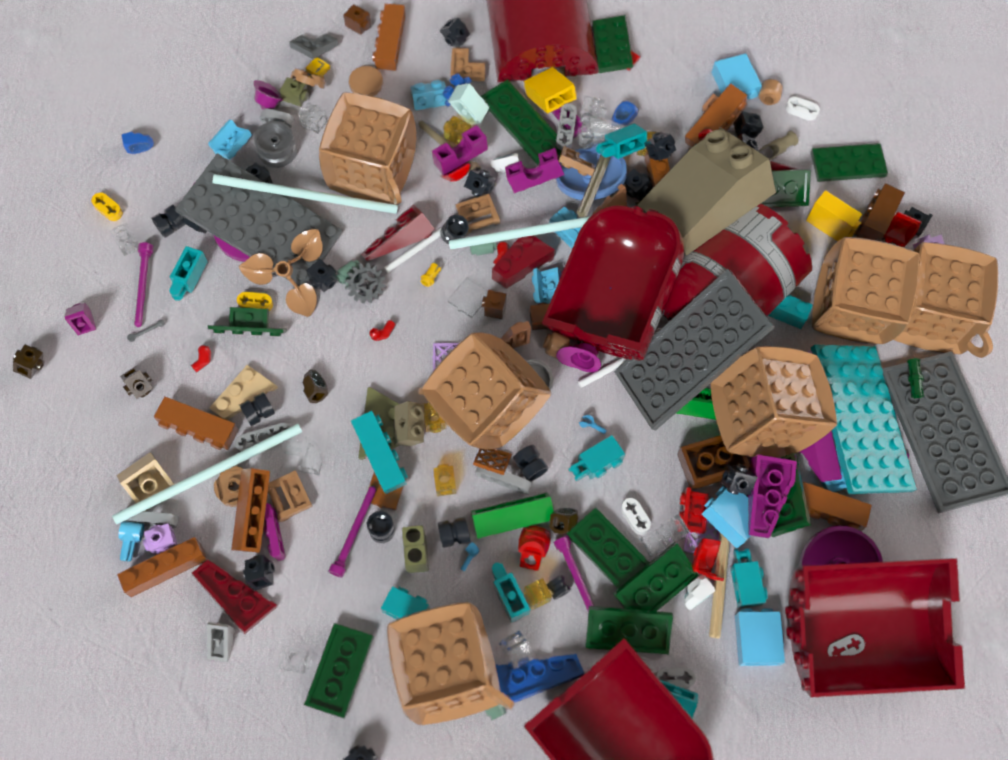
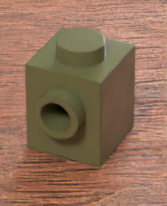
M289 77L286 78L280 89L283 101L300 107L309 97L307 85Z

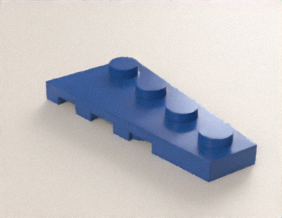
M577 654L549 657V659L542 660L532 659L519 663L509 662L504 665L495 664L500 692L514 703L580 678L585 674Z

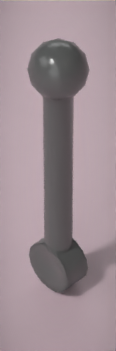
M158 320L156 324L136 334H129L127 339L133 342L136 337L157 327H163L165 322Z

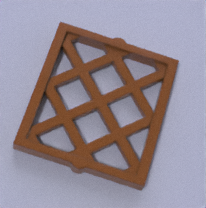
M497 448L479 449L473 465L504 475L512 454Z

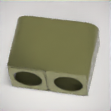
M423 525L402 527L406 571L408 573L429 571L427 540ZM420 532V539L417 542H409L406 538V533ZM413 548H417L422 552V559L416 563L408 559V552Z

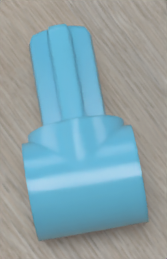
M121 522L119 528V539L123 541L120 554L121 561H132L135 543L141 542L143 537V523Z

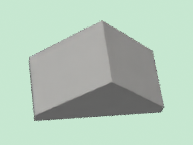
M207 623V659L228 662L235 634L234 628L228 624Z

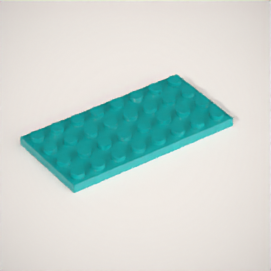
M814 344L810 349L812 354L817 355L821 362L833 396L837 425L832 429L848 494L906 493L916 491L917 488L889 390L883 377V370L876 346Z

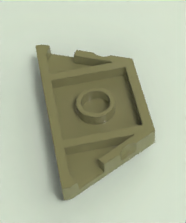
M368 387L364 414L373 411L374 415H379L383 423L380 428L383 433H388L391 443L388 444L390 449L400 446L394 444L395 406L399 404L373 388ZM360 442L358 458L363 460L366 459L367 455Z

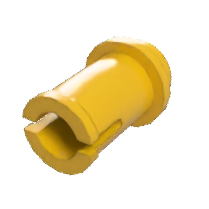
M431 263L426 273L422 274L420 282L426 287L433 285L434 279L441 271L440 266L437 268V264Z

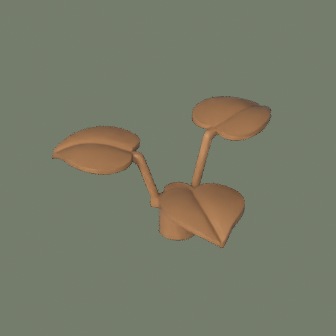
M317 229L307 230L294 238L291 250L298 257L288 262L280 261L273 268L272 259L266 254L258 253L239 265L242 274L248 280L258 285L270 283L273 277L272 272L287 278L295 289H291L287 293L286 304L291 311L306 317H310L316 308V291L307 283L298 287L291 278L293 273L291 264L300 260L301 257L307 262H312L321 256L323 245L320 232Z

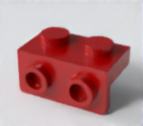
M687 487L684 493L681 492L679 504L683 505L682 511H679L678 523L681 524V531L705 533L707 519L702 513L707 509L704 505L708 502L709 494L693 492L691 487Z

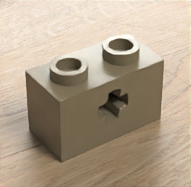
M407 401L396 405L394 444L411 447L423 443L424 404Z

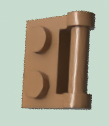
M489 194L455 204L458 215L463 216L467 222L488 214L491 215L490 218L469 224L467 234L482 227L500 224L499 216Z
M296 470L269 482L268 493L278 513L277 518L279 522H284L290 517L313 507ZM280 486L290 509H284L276 489Z

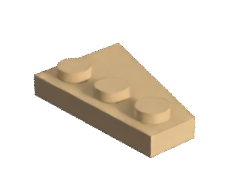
M246 365L209 409L220 418L229 420L242 411L239 404L247 400L254 401L256 395L262 392L266 394L276 390L278 387L256 370Z

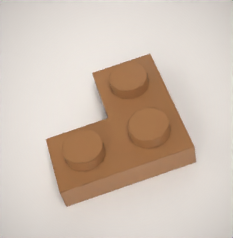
M452 48L450 78L454 74H459L463 78L469 77L472 81L485 82V63H468L469 49Z
M563 146L559 157L561 165L569 169L571 167L578 170V173L584 176H592L595 165L579 158V152Z

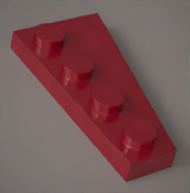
M209 560L191 572L197 582L244 634L277 608V604L267 600L262 594L252 590L245 583L235 579L228 572Z

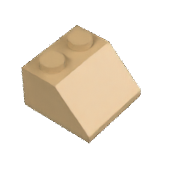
M151 452L116 475L120 484L135 503L174 485Z

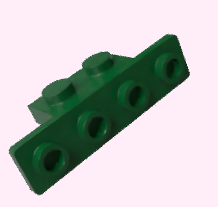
M230 307L229 326L208 325V329L213 330V333L224 334L225 330H231L232 334H244V331H251V335H262L263 332H270V336H281V333L287 332L286 328H268L269 309Z

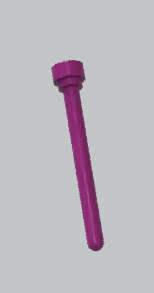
M146 242L138 244L141 263L134 322L136 327L142 326L148 260L153 254L154 249L152 244Z
M369 487L337 561H334L328 569L330 574L343 578L346 571L345 561L375 495L376 487Z
M565 536L553 543L556 550L563 553L588 611L589 606H594L571 554V541L568 536Z

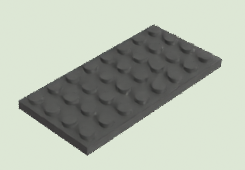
M218 153L175 208L177 213L247 256L251 257L258 253L268 255L273 261V268L280 261L288 262L298 257L297 254L292 252L291 244L294 238L302 232L312 229L319 230L323 250L318 259L324 261L343 232L342 229L286 195L214 184V174L263 182ZM301 257L300 260L291 264L293 267L291 278L298 287L304 283H309L310 278L306 270L317 260L307 262Z
M727 269L653 336L643 360L638 361L633 358L632 360H626L614 372L650 428L656 431L775 327L732 271Z
M953 352L920 359L921 374L924 376L922 381L924 397L911 398L907 362L882 368L891 401L938 514L1007 496L1008 476Z

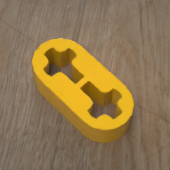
M99 192L92 196L91 202L93 206L107 219L117 221L122 217L123 212L120 206L106 194ZM109 209L116 211V213H110Z
M242 292L237 296L239 307L269 309V311L273 308V301L268 294ZM246 298H248L249 301H247L246 304H243L242 301H245ZM264 300H267V303H265V305L262 306L261 303H263Z

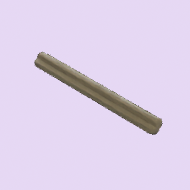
M600 155L577 210L578 217H587L611 157L604 158Z

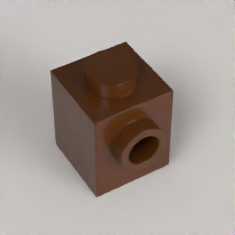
M355 4L343 15L345 26L360 35L371 26L370 13Z
M488 290L487 296H483L481 306L484 307V316L503 320L507 293Z
M542 302L530 306L529 315L532 330L549 329L542 324L549 304Z

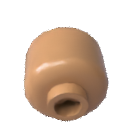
M774 79L765 80L759 91L760 101L765 105L777 104L782 96V84Z
M553 332L546 336L543 348H545L547 355L557 359L556 355L559 349L572 347V345H569V337Z

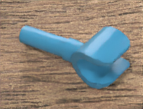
M591 415L582 417L586 422H579L582 428L592 427L603 434L607 431L597 425Z
M473 542L465 549L469 555L461 567L463 571L466 570L470 561L479 553V548Z

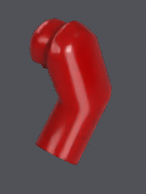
M500 242L497 245L498 256L492 262L495 265L509 249L506 242Z
M388 320L383 329L372 328L369 335L374 341L387 339L396 324Z
M206 345L199 346L198 360L191 365L196 373L211 361V350Z

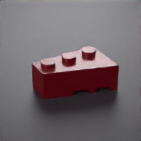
M534 235L518 238L492 268V280L507 289L524 279L533 269H540L545 263L553 261L555 249Z

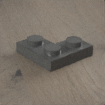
M324 34L315 40L300 35L289 41L290 48L312 59L338 46V40L328 34Z

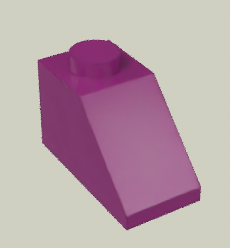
M78 303L66 309L65 320L78 336L97 330L92 312L86 303Z

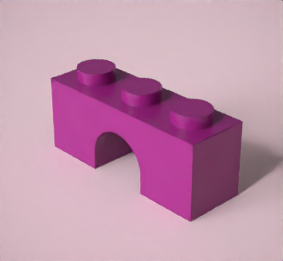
M477 125L462 133V140L457 146L451 148L446 142L432 150L435 166L442 175L449 173L487 151V137Z
M555 148L538 154L540 164L535 168H526L522 161L505 167L506 177L514 194L564 175L563 166L559 162V156Z

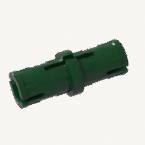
M912 358L907 360L909 368L908 382H910L911 398L917 399L924 397L922 383L924 376L921 374L920 359Z

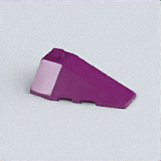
M831 431L816 443L799 451L808 460V465L821 482L841 480V471Z
M756 455L750 458V470L758 478L751 495H748V535L770 538L782 506L787 500L790 488L795 482L797 461Z

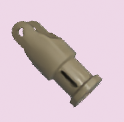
M789 131L787 135L773 140L759 151L770 147L773 155L769 160H772L784 153L790 146H796L798 144V137L793 131Z

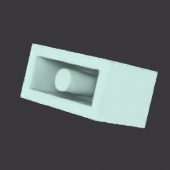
M469 83L457 85L448 100L468 125L481 124L489 109L484 99L479 96L474 87Z

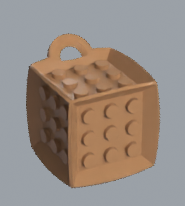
M350 92L342 93L327 121L319 147L320 168L328 188L353 198L395 205L402 202L400 194L408 178L416 149V125L411 109L374 96Z
M844 237L838 241L827 253L820 270L813 304V330L846 340L882 345L898 337L906 329L912 316L918 288L919 253L901 246L870 239Z
M922 242L913 250L919 253V279L912 316L906 329L893 340L924 350L941 353L952 351L953 354H963L969 351L976 357H986L993 350V343L988 331L992 325L997 302L998 260L985 253L959 246ZM977 334H979L983 341V346L980 348L972 343L973 338Z
M471 333L441 361L422 388H419V395L426 397L444 422L467 444L479 449H496L509 442L534 418L551 396V391L528 362L502 339L488 333Z
M755 347L744 353L735 363L711 382L714 413L721 437L728 452L750 457L763 455L780 458L811 446L837 425L835 405L829 382L818 356L812 353L787 347Z
M470 602L435 607L405 616L387 625L388 647L393 677L402 709L409 720L418 725H428L470 716L497 705H502L512 710L515 703L500 692L492 649L482 616L476 606Z

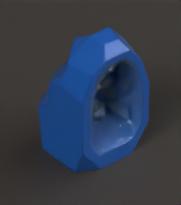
M629 101L621 102L614 111L611 119L612 124L617 127L628 125L636 118L638 108Z
M132 131L121 134L127 153H142L151 149L154 145V141L149 135L138 132L133 133Z

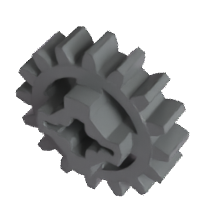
M358 263V268L352 266L353 272H347L346 274L350 277L344 280L349 283L345 289L351 290L348 295L350 297L354 296L355 301L360 299L361 303H365L366 299L369 303H372V298L378 300L377 294L384 293L380 290L381 287H386L385 284H382V281L385 280V277L380 276L382 271H375L377 268L375 265L370 268V263H365L364 267L361 263ZM366 271L372 272L374 277H369ZM364 279L370 281L366 284V287L361 285L364 283ZM361 289L364 295L358 294L355 290Z

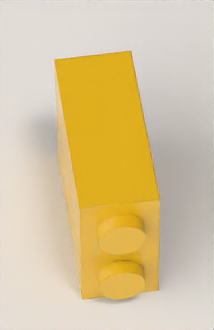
M554 67L523 81L526 96L547 114L577 99L575 85Z
M825 190L815 202L806 221L838 242L844 237H853L861 224L859 219L862 213Z

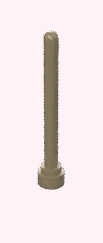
M424 121L418 122V126L437 143L443 145L447 142ZM466 162L470 164L468 174L470 170L482 169L477 162Z

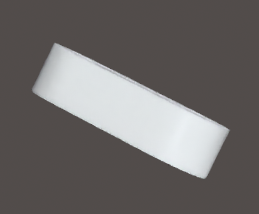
M791 97L786 105L788 113L810 121L816 119L820 111L817 104L799 97Z
M634 498L624 500L621 511L632 530L640 535L647 533L651 522L639 502ZM627 504L635 506L633 510L635 515L631 510H626ZM636 518H638L641 523H646L644 529L642 527H637L638 520Z

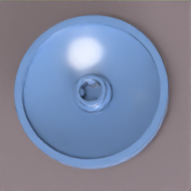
M596 146L575 150L580 153L579 158L594 164L596 167L601 155L596 152ZM610 156V161L594 200L615 193L619 190L617 187L620 184H624L627 178V166L623 157L617 159L614 156ZM563 166L564 175L556 178L557 186L567 196L582 200L591 176H584L578 173V170L571 167L569 169Z

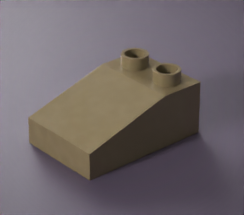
M723 128L711 131L704 140L692 147L644 197L638 204V207L643 209V213L653 209L669 217L678 227L684 242V254L688 255L776 193L770 160Z

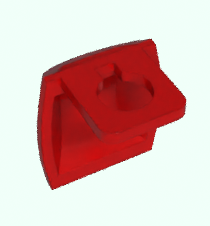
M464 163L449 173L440 176L450 182L458 181L467 175L470 164Z
M897 212L883 238H885L886 243L893 242L897 246L905 247L917 233L921 222Z
M539 526L523 527L518 541V552H521L519 564L521 568L539 570L541 558L546 557L550 547L551 532ZM532 555L536 563L528 564L525 559Z
M708 538L701 540L694 552L695 557L692 564L694 572L713 580H724L723 577L711 572L721 541Z

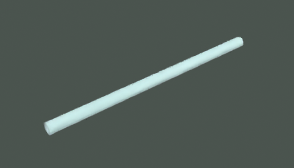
M217 174L213 176L214 184L394 214L397 213L398 205Z
M591 216L449 240L450 249H457L580 228Z
M296 424L112 515L115 523L119 524L302 433L299 424Z

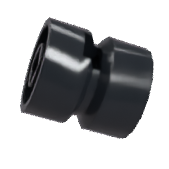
M173 204L164 209L163 214L158 213L151 218L164 238L174 233L173 229L179 230L186 225L183 223V216L175 211L176 207Z
M461 215L450 216L441 227L440 236L442 240L449 244V240L463 238L468 233L469 223Z
M264 392L256 395L254 401L247 400L239 404L250 426L261 422V417L268 418L276 414Z
M535 445L523 448L513 457L518 468H523L522 474L525 479L530 482L538 479L549 470L544 459L539 458L540 453Z
M377 511L369 516L367 529L371 538L377 543L389 542L395 534L392 517L384 511Z
M465 516L455 518L453 522L449 520L437 522L442 548L454 546L455 542L459 544L470 542Z

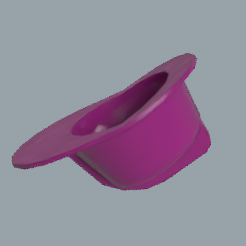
M261 80L253 82L256 89L254 100L260 105L262 110L275 109L278 103L283 101L278 90L269 83Z
M580 343L573 347H563L558 350L556 355L558 361L562 364L585 372L593 373L601 368V362L598 358L599 352L588 343Z

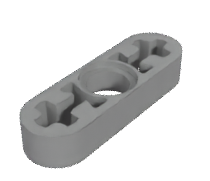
M570 103L564 104L561 108L556 146L559 150H562L563 146L572 147L577 108ZM567 111H571L570 118H566ZM568 124L571 126V129L564 130L562 126ZM563 136H567L566 144L562 143Z
M280 423L242 434L237 437L235 446L241 452L254 445L253 437L255 442L259 443V437L262 434H268L271 437L273 436L271 432H274L276 435L282 429L286 430L290 426L286 423ZM244 440L248 443L246 448L242 446Z
M477 467L475 474L480 478L523 494H528L532 485L530 481L508 472L501 475Z
M143 511L125 521L143 523L144 526L169 524L172 528H176L179 517L168 513Z

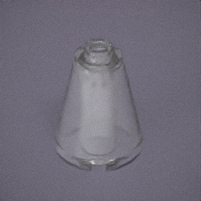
M584 113L579 121L582 122V126L578 128V143L580 146H583L582 149L595 148L599 143L605 141L606 134L626 126L591 113Z

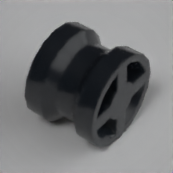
M563 575L556 577L546 584L547 589L553 593L552 597L554 600L563 597L572 590L570 586L566 585Z

